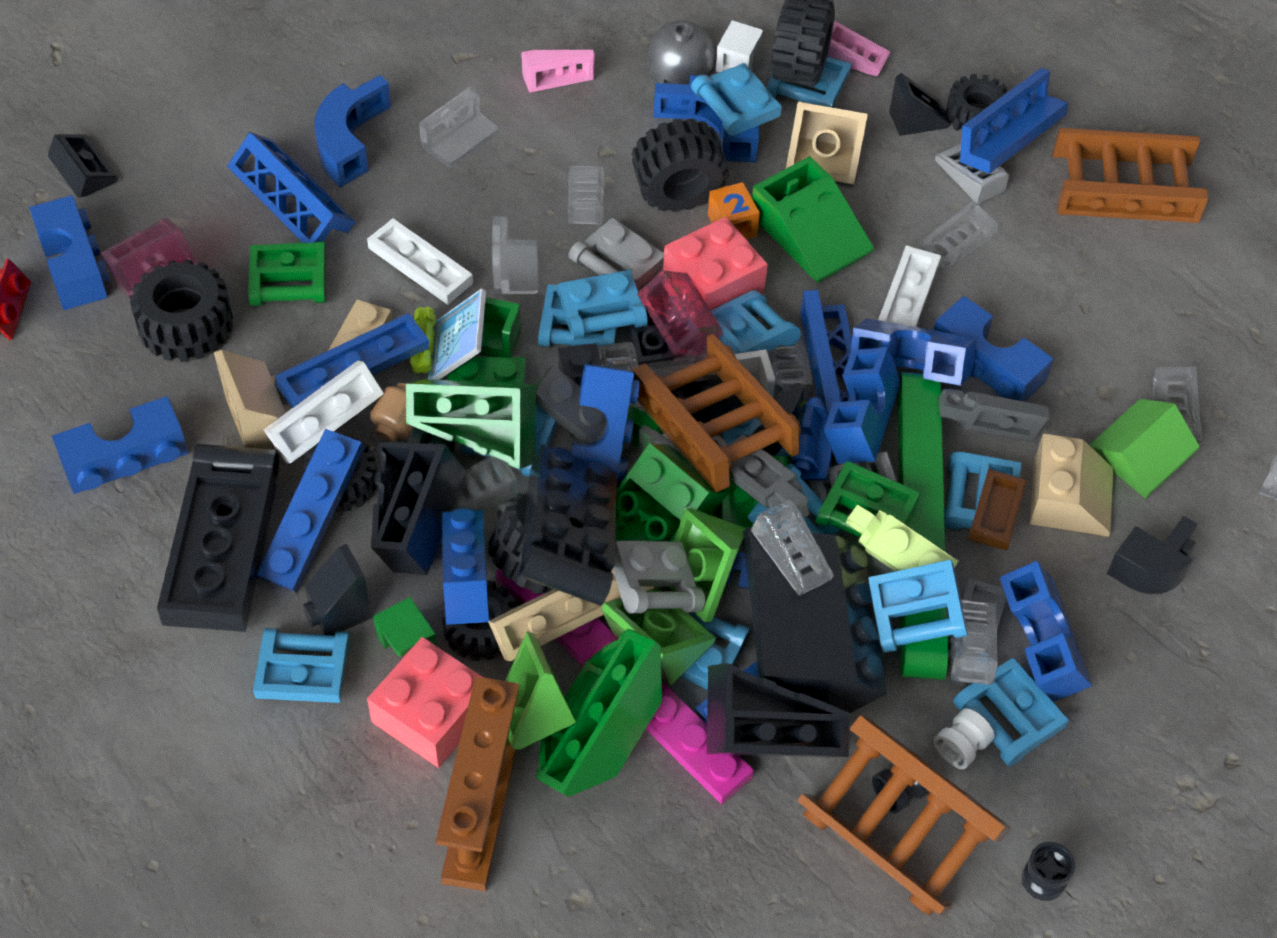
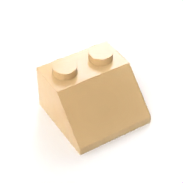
M798 102L786 168L811 156L834 181L854 184L868 114Z
M224 350L214 352L225 399L244 447L276 449L264 429L292 409L289 404L283 405L280 398L283 395L275 386L276 375H270L264 361Z
M1043 433L1034 458L1029 524L1109 537L1111 533L1113 467L1083 439Z

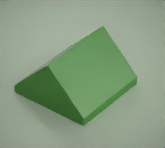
M1139 399L1089 445L1113 467V472L1145 499L1191 458L1200 447L1174 403Z
M685 508L674 542H683L696 587L701 588L705 594L704 608L700 612L695 613L704 622H712L744 538L743 530L746 528L693 508ZM667 586L673 592H676L675 586Z
M655 588V589L648 590V591H646V592H663V591L660 590L659 588ZM622 598L604 602L601 609L612 633L618 639L621 633L629 629L661 645V678L670 686L713 645L716 639L715 636L682 608L647 609L643 613H628L624 608Z
M526 632L506 678L508 682L519 683V692L508 736L511 748L518 750L576 723L535 633Z

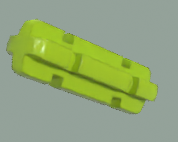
M429 306L426 308L418 307L414 313V321L429 339L428 349L410 358L412 371L417 374L421 372L428 373L432 369L433 359L431 355H433L435 330L433 328L436 324V315L434 314L435 310Z

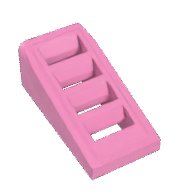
M834 21L828 57L851 63V69L878 77L891 52ZM869 57L876 58V60L872 62L869 60Z
M529 50L522 52V74L529 93L594 80L595 54L593 50ZM582 63V69H576V64Z

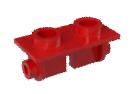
M9 258L5 260L3 269H0V332L8 340H12L32 281Z

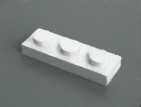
M394 218L367 238L368 248L447 305L473 284L472 273Z
M910 246L905 247L878 320L917 327L939 267L941 255Z
M358 360L266 427L264 431L284 461L292 463L319 443L325 429L335 431L384 393L365 363Z

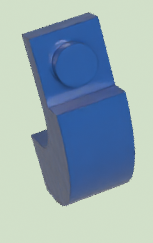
M381 75L367 83H363L354 90H351L344 83L327 95L317 110L314 125L320 163L326 174L340 188L369 171L366 146L353 135V132L363 123L391 108L389 83Z
M690 75L689 85L655 83L653 118H691L697 121H704L710 127H713L719 135L726 161L756 163L759 126L734 136L729 135L722 127L723 121L705 99L698 97L691 89V84L698 75ZM718 91L717 93L733 112H737L722 93Z

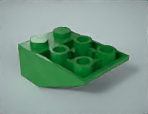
M811 156L753 186L752 199L760 212L759 225L817 284L874 252L873 245L834 179Z
M649 443L616 491L615 541L674 542L685 508H693L713 515L728 493L725 490L715 493L691 463L672 446Z

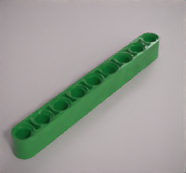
M901 372L899 376L901 383L897 392L898 483L921 492L919 501L906 526L945 551L942 417L939 415L938 398L941 394V382L923 379V374ZM947 607L901 616L900 628L947 619ZM948 636L900 645L901 677L945 680L948 665Z

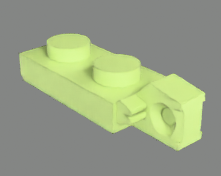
M856 505L847 518L846 524L862 534L858 542L866 547L865 551L895 572L952 560L955 568L959 562L890 514L887 515L881 510L875 516L861 506Z

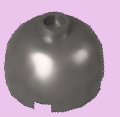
M687 21L670 22L663 25L651 38L647 56L649 72L660 83H664L665 79L669 82H675V84L689 85L690 75H707L709 77V73L714 67V45L709 34L701 26Z

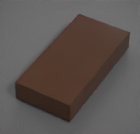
M988 469L968 540L1001 550H1008L1026 487V479Z

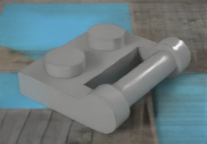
M614 218L607 221L583 242H576L568 255L570 260L578 265L584 264L598 275L619 272L596 256L595 253H597L621 271L631 270L637 289L657 273L664 264V253Z
M615 541V566L613 571L624 608L628 613H643L647 609L682 608L685 612L689 613L700 612L704 608L705 594L701 588L696 587L683 542ZM675 586L676 592H646L644 588L640 587Z

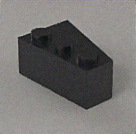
M377 442V453L380 455V470L375 473V484L378 486V503L373 504L371 549L393 572L428 575L442 538V512H451L466 470L446 445Z

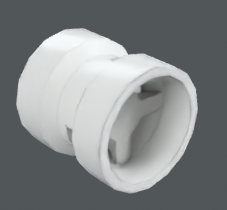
M966 708L953 718V726L942 729L934 737L933 741L941 757L958 769L967 768L975 760V752L985 749L995 737L994 731L986 719L979 713Z

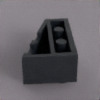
M729 663L708 666L707 754L815 758L849 757V712L805 694L795 693L776 685V682L766 678H759L741 671L739 667Z

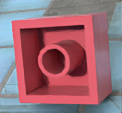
M727 217L721 218L665 245L663 275L703 323V314L752 290H758L761 294L764 293L768 264Z
M421 637L367 698L371 722L439 768L459 745L475 676H482Z

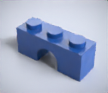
M73 195L29 207L45 256L49 257L64 253L58 257L47 259L63 311L108 298L103 283L109 282L110 279L104 261H96L94 256L101 255L94 233L86 235L85 230L92 229L86 209H77Z
M963 296L936 320L934 330L977 338L971 376L979 378L1003 398L1025 402L1047 381L1054 358L1024 337L1016 345L1009 348H999L988 343L986 340L993 316Z
M866 318L853 328L851 350L888 347L895 367L919 369L924 371L923 379L961 386L972 375L977 338Z
M888 347L851 350L842 375L847 387L849 401L833 402L823 429L838 464H845L846 461L864 463L875 462L901 383Z
M584 363L578 402L580 405L601 410L605 414L607 426L603 436L595 442L581 443L572 441L571 453L589 462L605 464L612 471L617 472V482H622L625 478L627 459L621 458L623 443H630L633 429V420L627 419L629 403L636 404L639 380H633L634 372L632 370Z
M168 396L129 409L134 423L133 428L128 435L119 440L107 441L99 438L95 434L91 422L52 435L73 494L95 489L101 484L124 476L135 475L141 470L161 463L172 462L178 457L189 454L182 429Z
M463 508L452 512H442L443 589L446 625L488 622L483 510Z
M1038 561L1001 576L1000 580L1011 612L1021 623L1030 643V647L1024 650L1037 687L1053 702L1092 687L1093 685L1054 578Z

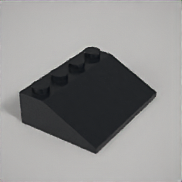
M753 527L743 530L759 678H766L776 682L778 686L795 693L805 694L847 711L849 714L886 695L885 669L881 659L878 639L879 632L869 585L868 557L865 548L837 535Z

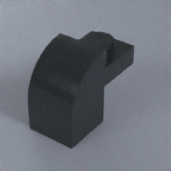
M1183 516L1165 542L1135 526L1115 553L1107 575L1141 593L1161 594L1173 590L1183 581L1193 561L1188 556L1197 543L1191 539L1197 523Z

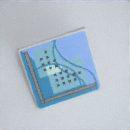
M480 289L436 321L433 329L435 330L433 355H431L433 359L432 369L429 372L428 380H440L481 352L486 299L485 290Z

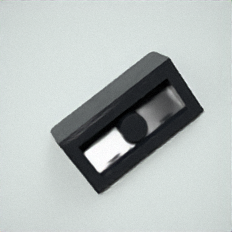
M54 134L48 151V157L78 198L88 196L117 182L118 177L86 135Z

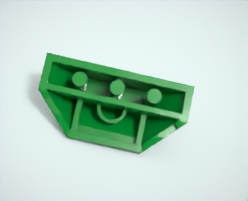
M627 629L619 635L618 640L607 644L586 661L565 695L576 723L541 739L539 751L540 767L536 771L537 780L570 797L617 777L662 703L661 645Z

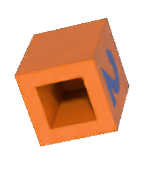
M743 182L710 191L708 217L711 223L727 217L746 240L757 237L760 212Z

